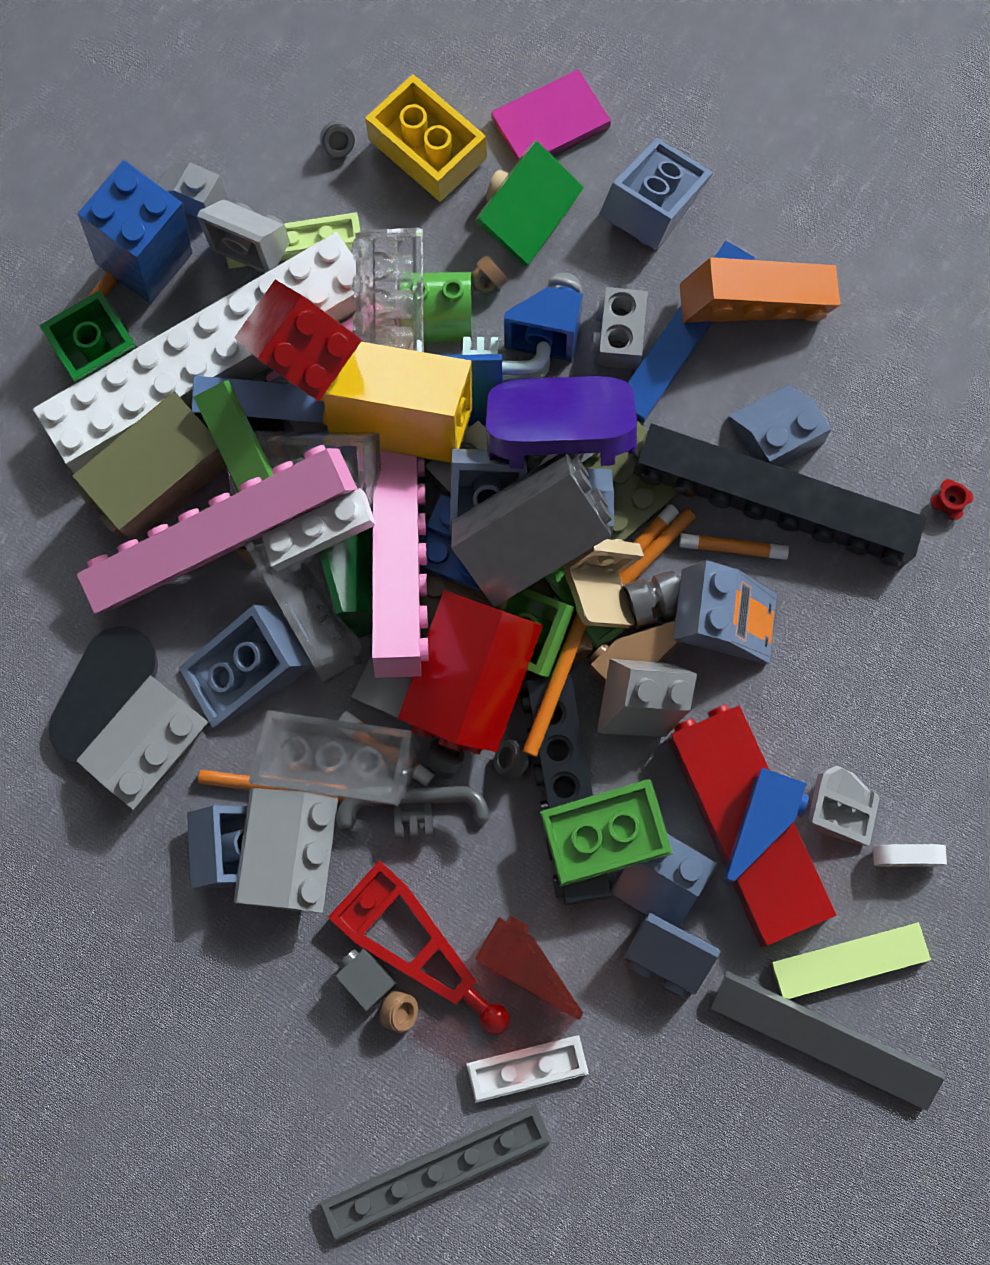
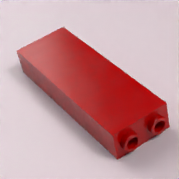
M727 704L707 713L709 718L695 723L694 718L677 724L674 727L675 732L671 733L668 738V742L725 869L756 773L761 768L770 770L740 705L729 709ZM794 822L732 882L760 947L770 945L837 916Z

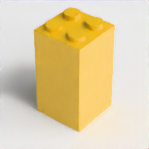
M361 342L320 400L325 405L323 425L328 426L329 441L452 463V449H460L472 411L471 360Z

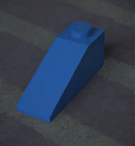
M761 768L756 773L722 882L727 884L734 882L795 821L796 816L802 817L804 815L809 800V795L804 794L807 783Z

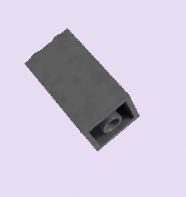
M558 454L452 520L451 548L493 607L611 537L608 522L612 521V517L607 510L609 507L608 502L598 487L592 490L587 479L589 474L578 457L572 460L569 454Z

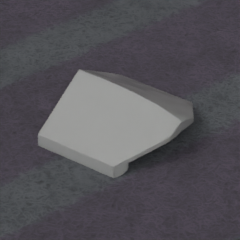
M833 766L818 773L807 823L822 835L863 846H870L880 797L874 791H870L853 772L839 766Z

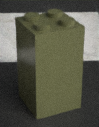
M173 391L72 476L80 484L76 489L77 493L89 506H92L99 514L102 513L99 518L112 533H115L121 540L128 537L130 540L137 539L139 542L148 535L147 532L161 524L224 471L227 465L210 431L179 395Z

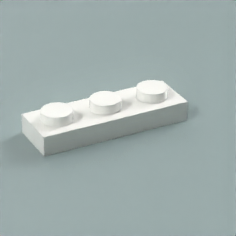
M359 488L263 534L262 538L271 567L276 571H280L376 524L366 494Z

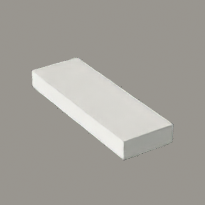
M579 1035L466 1063L475 1103L589 1074Z

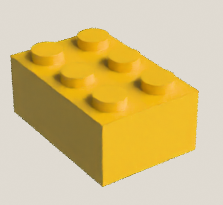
M414 74L406 79L365 117L369 141L439 202L487 159L486 136Z

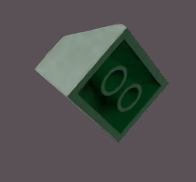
M373 527L319 552L336 615L358 638L373 633Z

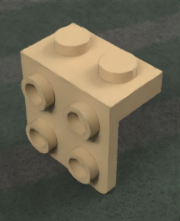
M606 539L563 565L565 578L571 589L577 613L585 625L630 628L635 624V617L633 616L619 573L644 557L640 543L625 542L622 539Z

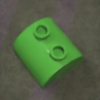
M471 272L402 273L401 324L403 343H412L415 340L421 342H463V337H470L472 342Z
M525 588L500 603L498 609L543 625L527 670L549 677L576 607Z

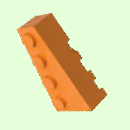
M710 257L679 284L683 323L806 318L808 321H819L825 319L828 313L840 306L836 265Z

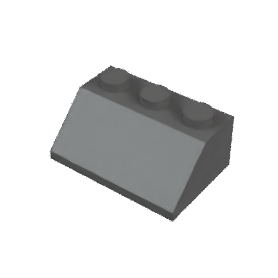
M150 675L76 761L103 786L134 810L208 721Z
M250 788L233 903L295 912L323 913L338 798L306 792Z

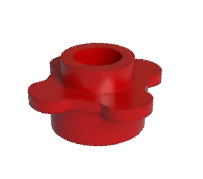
M946 479L940 484L941 490L939 493L931 498L930 504L933 509H940L947 513L951 520H959L963 516L965 506L973 501V494L963 484L952 479ZM949 497H953L955 502H950Z

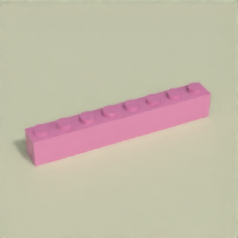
M324 445L314 447L303 454L304 460L294 465L292 461L285 462L271 470L273 475L262 481L260 477L246 481L240 485L241 492L231 497L229 493L219 495L208 501L209 508L199 512L198 508L187 511L177 517L179 523L168 527V524L157 526L147 532L149 538L138 542L137 539L125 542L117 547L119 553L111 557L104 554L87 562L89 568L77 573V576L94 614L112 611L262 537L263 534L357 490L340 450L325 448Z
M373 449V518L376 524L373 526L372 658L375 678L421 676V661H428V638H421V629L428 628L427 606H420V597L427 596V574H420V566L427 565L426 543H419V535H426L425 513H419V506H425L426 501L425 484H418V477H425V460L422 457Z

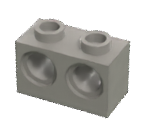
M606 287L605 299L597 300L595 321H602L601 332H594L592 353H599L598 366L638 369L642 358L648 291ZM616 309H623L627 311L629 314L625 316H618L614 314L613 311ZM612 341H621L626 346L623 348H614L609 343H611Z

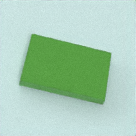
M651 779L540 811L562 887L673 855Z

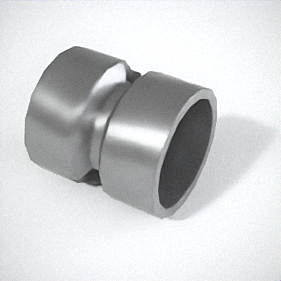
M674 570L654 575L649 583L645 579H640L623 584L633 616L635 617V629L656 624L658 617H662L665 621L676 618L680 581Z

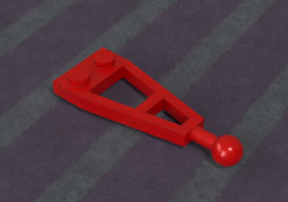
M380 860L328 916L336 926L362 948L455 1005L462 999L480 1016V1025L486 1033L499 1035L508 1028L510 1024L508 1010L500 1004H489L472 988L476 982L473 975L410 888ZM400 895L432 938L410 963L365 936L366 932ZM438 949L442 951L462 979L454 990L420 970Z

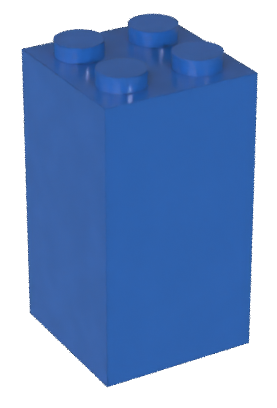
M124 159L77 213L96 265L110 273L115 279L149 304L155 300L193 254L183 203Z

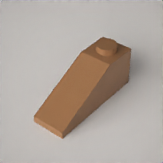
M675 621L616 639L610 646L606 643L602 644L590 657L593 663L590 665L589 673L605 688L609 659L662 663L682 643L673 640Z

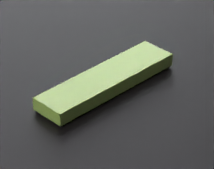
M358 213L284 223L290 243L280 261L291 259L335 232L338 233L349 250L362 249ZM226 257L229 269L247 266Z
M918 922L770 963L780 996L790 999L930 961L931 958Z

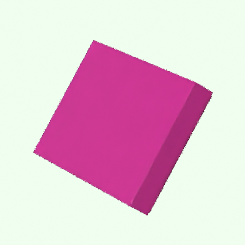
M579 69L491 111V119L517 161L529 145L536 140L553 156L611 126L609 116Z

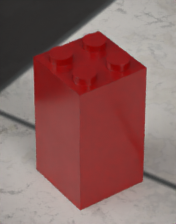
M276 279L234 337L256 358L318 402L362 342L361 338L314 303Z
M444 590L427 635L428 661H421V676L412 677L398 719L411 724L409 731L427 738L434 736L439 739L438 744L457 751H460L461 748L477 755H481L482 749L497 752L543 625Z

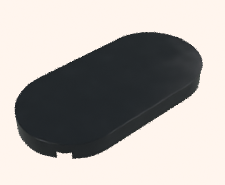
M112 627L95 636L87 646L52 714L49 724L51 743L57 753L64 759L80 765L76 760L151 675L155 678L158 670V659L151 641L143 633L130 627Z

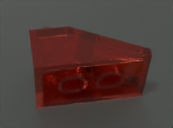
M509 915L506 921L498 917L475 960L576 1020H580L583 1014L581 1008L535 939L527 934L530 926Z

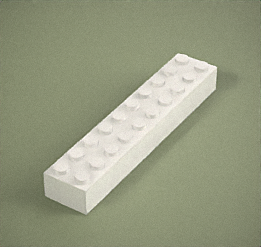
M335 232L33 408L71 471L75 474L173 391L192 410L194 376L249 380L268 369L269 366L256 358L234 337L275 279L303 295L340 324L371 303L377 302L372 282L338 233Z

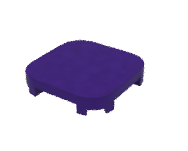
M603 376L532 378L500 383L493 387L488 394L486 437L489 459L505 458L510 460V468L524 469L525 455L600 453L601 467L615 465V456L626 452L635 455L637 450V417L633 389L629 383L621 379Z

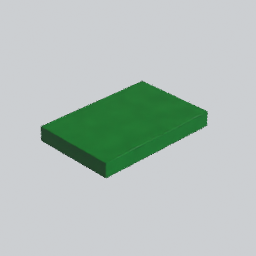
M536 140L529 145L476 217L475 221L524 267L530 264L584 187Z

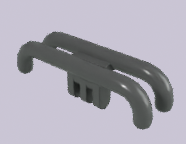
M450 786L362 790L351 793L342 801L338 808L337 825L341 829L351 830L355 825V815L361 808L394 806L395 839H403V823H410V838H418V823H425L424 834L426 838L433 837L432 804L467 803L472 807L473 817L478 824H485L489 820L487 803L482 795L470 787Z

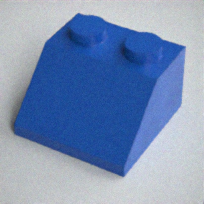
M563 286L558 288L546 287L507 310L504 315V348L536 355L537 345L545 341L551 348L550 358L572 362L581 323L583 293H578L572 288Z

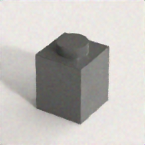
M355 949L340 961L338 966L342 970L335 975L366 1011L374 1008L398 985L366 949H363L360 953Z

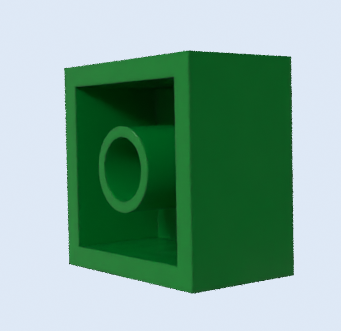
M101 290L39 325L75 383L137 348Z

